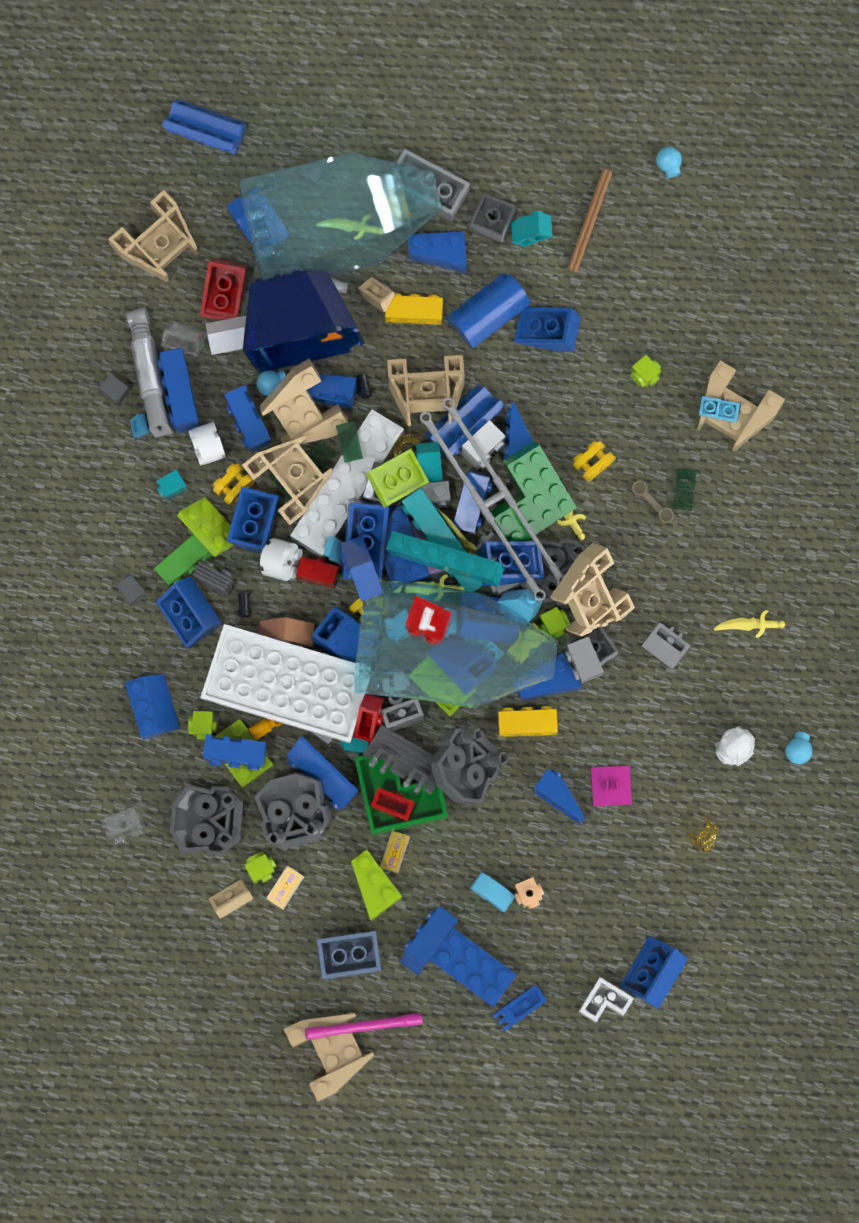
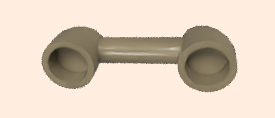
M639 480L633 484V493L638 497H643L659 514L661 522L670 523L673 520L674 512L670 508H663L650 495L647 484L644 481Z

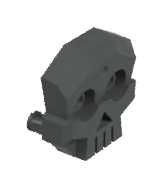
M538 538L549 557H557L558 560L553 563L557 565L563 575H566L578 555L585 550L577 540L561 539L557 543ZM541 553L545 578L534 580L537 586L546 594L541 605L555 604L557 608L570 609L568 603L563 604L551 599L550 596L555 590H550L549 585L554 584L557 588V579ZM527 582L520 583L522 590L528 589L532 592ZM539 592L536 594L539 597L543 598L542 593Z
M471 725L447 730L440 740L439 749L433 755L430 764L437 787L454 802L481 804L483 803L489 783L494 782L500 771L499 764H507L509 756L505 754L506 752L498 753L497 748L483 736V731Z
M302 773L272 779L254 797L264 819L261 822L264 838L270 844L277 845L282 850L321 840L325 828L332 820L329 805L324 804L321 780ZM305 801L309 803V808H305ZM278 808L282 810L281 816L277 814ZM297 823L303 827L301 829L294 830Z
M186 785L172 804L170 832L182 854L206 852L208 856L223 857L231 847L241 842L244 805L232 793L229 787L213 786L209 790ZM209 803L210 807L203 809V804ZM224 817H226L225 829L217 823ZM202 832L207 833V837L204 839L200 837Z

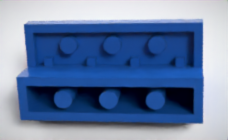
M177 99L172 103L170 115L164 119L162 127L166 128L168 132L235 155L243 138L247 123Z
M502 273L459 308L452 311L446 317V320L459 332L463 341L471 348H474L531 304L516 279L511 275L507 276L505 273Z
M477 384L459 401L456 410L462 417L461 420L469 433L473 436L489 420L498 416L505 405L501 400L494 398L485 386ZM448 413L435 424L439 431L438 434L453 456L458 454L462 445L468 441L459 424L454 419L452 423H449ZM430 431L424 434L429 442H438ZM439 444L440 454L449 460L448 456Z

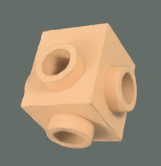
M533 877L515 885L517 893L514 895L518 905L522 904L524 908L528 906L529 909L540 905L539 901H542L544 892L540 884L536 885ZM526 892H531L533 896L528 897L526 895Z

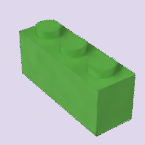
M193 534L154 569L162 580L171 587L175 582L183 580L187 574L192 575V572H195L194 569L197 568L196 566L199 565L198 562L208 561L213 555Z

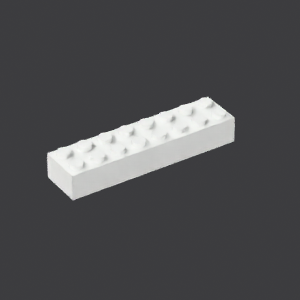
M371 410L290 535L291 540L324 560L326 556L323 554L327 537L338 538L346 526L349 499H363L368 482L366 473L371 471L374 462L381 464L387 462L403 437L404 428Z

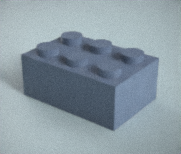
M376 931L317 940L323 980L382 972Z

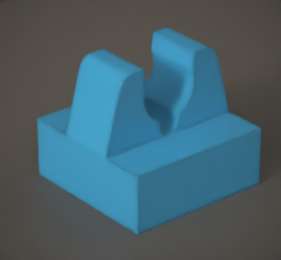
M137 414L130 420L133 438H139L151 433L146 424L148 423V418L145 414Z

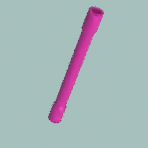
M413 1013L391 1018L305 1028V1038L310 1040L354 1032L421 1025L422 1015L421 1013Z

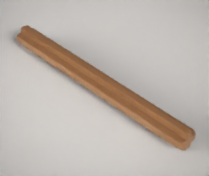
M602 170L568 265L569 271H578L612 175L610 170Z

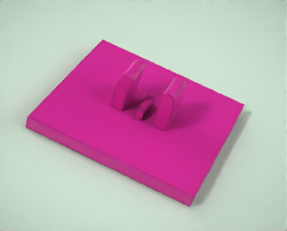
M630 766L591 768L593 806L632 804Z

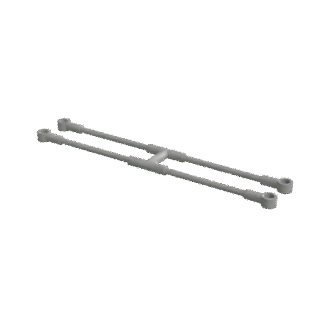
M446 398L443 401V408L449 411L455 422L459 424L492 475L493 481L500 492L483 501L438 434L439 431L431 420V414L423 412L420 415V421L427 426L432 436H435L471 492L470 495L488 523H491L534 593V599L537 602H541L546 597L545 592L530 577L494 521L495 518L488 507L505 498L548 562L550 570L557 579V585H559V579L565 575L553 563L518 509V504L513 499L501 478L497 476L462 422V417L454 407V400ZM449 401L452 403V406L446 407L445 403ZM424 415H427L429 417V420L424 421L422 417ZM539 592L543 594L541 599L536 597V594Z

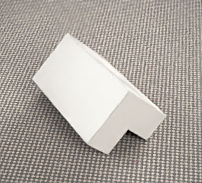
M252 315L206 323L212 355L258 346Z

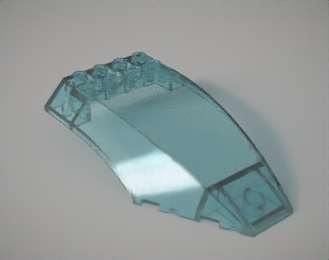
M353 152L239 180L241 203L258 271L266 291L380 264L390 253L395 251L398 246L442 209L433 172Z
M379 580L383 594L363 601L355 663V693L425 700L473 709L484 703L519 692V690L538 685V683L554 679L558 640L484 594L427 584ZM415 596L452 612L451 625L441 645L437 643L436 645L429 644L425 641L426 638L420 635L415 637L407 633L408 630L405 629V624Z

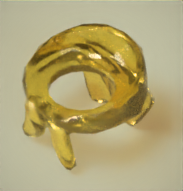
M404 434L395 443L394 451L392 452L393 458L402 454L401 448L403 444L412 443L416 447V444H421V442L412 435Z
M703 817L707 822V826L697 836L691 833H687L695 847L707 853L716 842L718 825L710 823L706 817ZM712 830L710 837L705 841L709 831Z

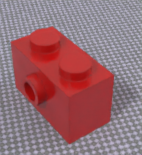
M301 557L296 577L298 580L334 589L339 568L338 566L327 564L326 560L320 558L311 560Z
M368 694L364 695L359 706L354 738L368 742L372 741L378 726H381L384 715L381 714L384 699Z
M378 788L371 808L407 822L415 802L403 798V794L392 791L391 793Z

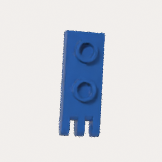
M534 985L494 1014L493 1018L496 1019L502 1015L503 1018L497 1023L500 1026L505 1021L508 1025L502 1028L503 1032H505L547 1000L538 987Z

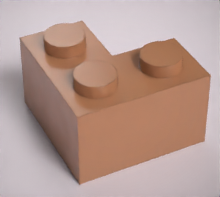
M287 617L260 621L259 635L303 648L313 647L311 637L314 633L313 623Z

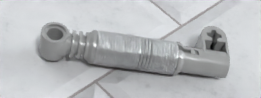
M145 307L128 311L126 315L133 338L131 348L140 396L145 402L149 429L155 438L172 434L174 429L169 414L164 407L162 376L158 365L155 341L150 335L148 312Z

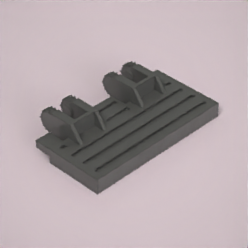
M381 726L363 753L369 759L372 755H375L369 766L373 768L380 758L385 761L380 768L381 773L384 774L388 766L392 765L389 771L403 779L406 775H409L403 786L407 788L414 778L419 781L414 788V792L418 794L424 784L426 786L423 791L431 795L437 785L430 764L433 755L388 728Z

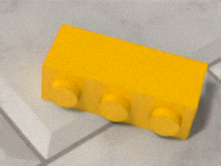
M395 293L385 312V321L442 325L443 298H439L437 295L421 297L418 294L402 296L399 293Z
M551 706L541 707V710H533V707H523L521 711H514V708H503L502 711L498 712L499 737L557 735L558 733L557 709H552Z

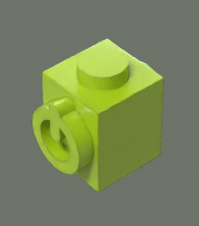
M645 355L632 366V373L630 375L641 387H647L650 384L653 386L660 380L661 367L655 360L652 361Z
M557 607L540 615L539 618L542 623L540 625L541 630L550 639L553 637L558 639L564 636L566 628L570 625L563 609L558 610Z
M193 711V716H189L188 720L189 734L197 737V740H205L206 734H211L213 737V732H217V721H214L213 712Z
M263 852L246 860L247 864L244 865L255 884L261 880L264 883L272 879V874L275 873L273 868L277 867L272 857L267 858Z

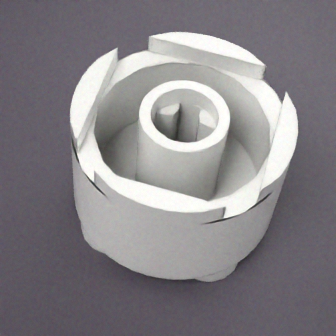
M214 422L188 431L200 465L225 458Z
M275 538L270 539L271 543L264 546L260 558V566L264 568L262 574L288 581L291 578L295 579L299 560L303 554L302 549H299L295 543Z

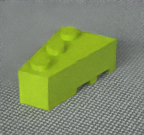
M365 850L353 859L351 863L372 922L401 900L402 896L370 853Z

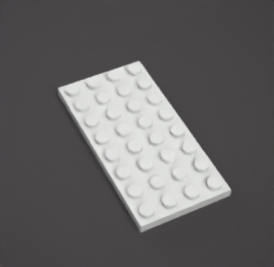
M224 624L201 699L351 743L359 706L366 694L373 668Z

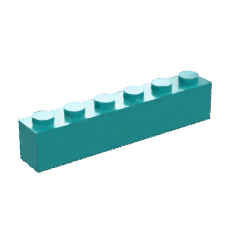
M422 487L402 500L403 505L401 507L407 515L411 514L415 520L412 522L418 531L422 529L426 536L423 537L425 541L468 553ZM448 572L451 578L455 576L458 580L457 586L464 587L463 593L471 594L483 586L480 581Z
M392 531L386 550L392 556L497 587L504 571L500 562Z

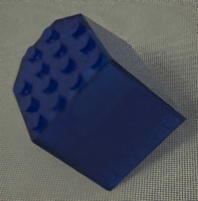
M297 269L290 274H276L273 278L268 279L258 278L255 282L250 283L243 352L258 373L299 365L307 359H310L312 362L348 354L353 351L352 347L355 345L365 344L362 334L328 272ZM333 332L342 336V338L331 341H321V339L327 338L328 334Z

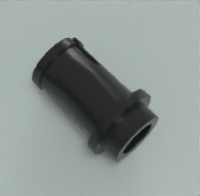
M357 375L355 378L359 388L358 395L361 396V399L372 397L373 390L370 389L368 375Z
M238 593L239 610H237V613L242 618L250 617V613H252L250 609V593Z

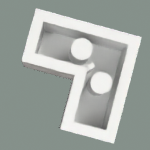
M489 420L472 437L490 464L491 454L495 450L498 452L503 448L506 436ZM468 440L462 445V456L477 471L481 467L483 469L486 468Z
M600 977L580 1008L579 1013L593 1022H597L607 1006L623 1016L634 998Z

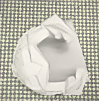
M740 726L728 729L724 732L721 741L715 743L716 755L723 764L739 766L754 754L755 738L747 729H743Z

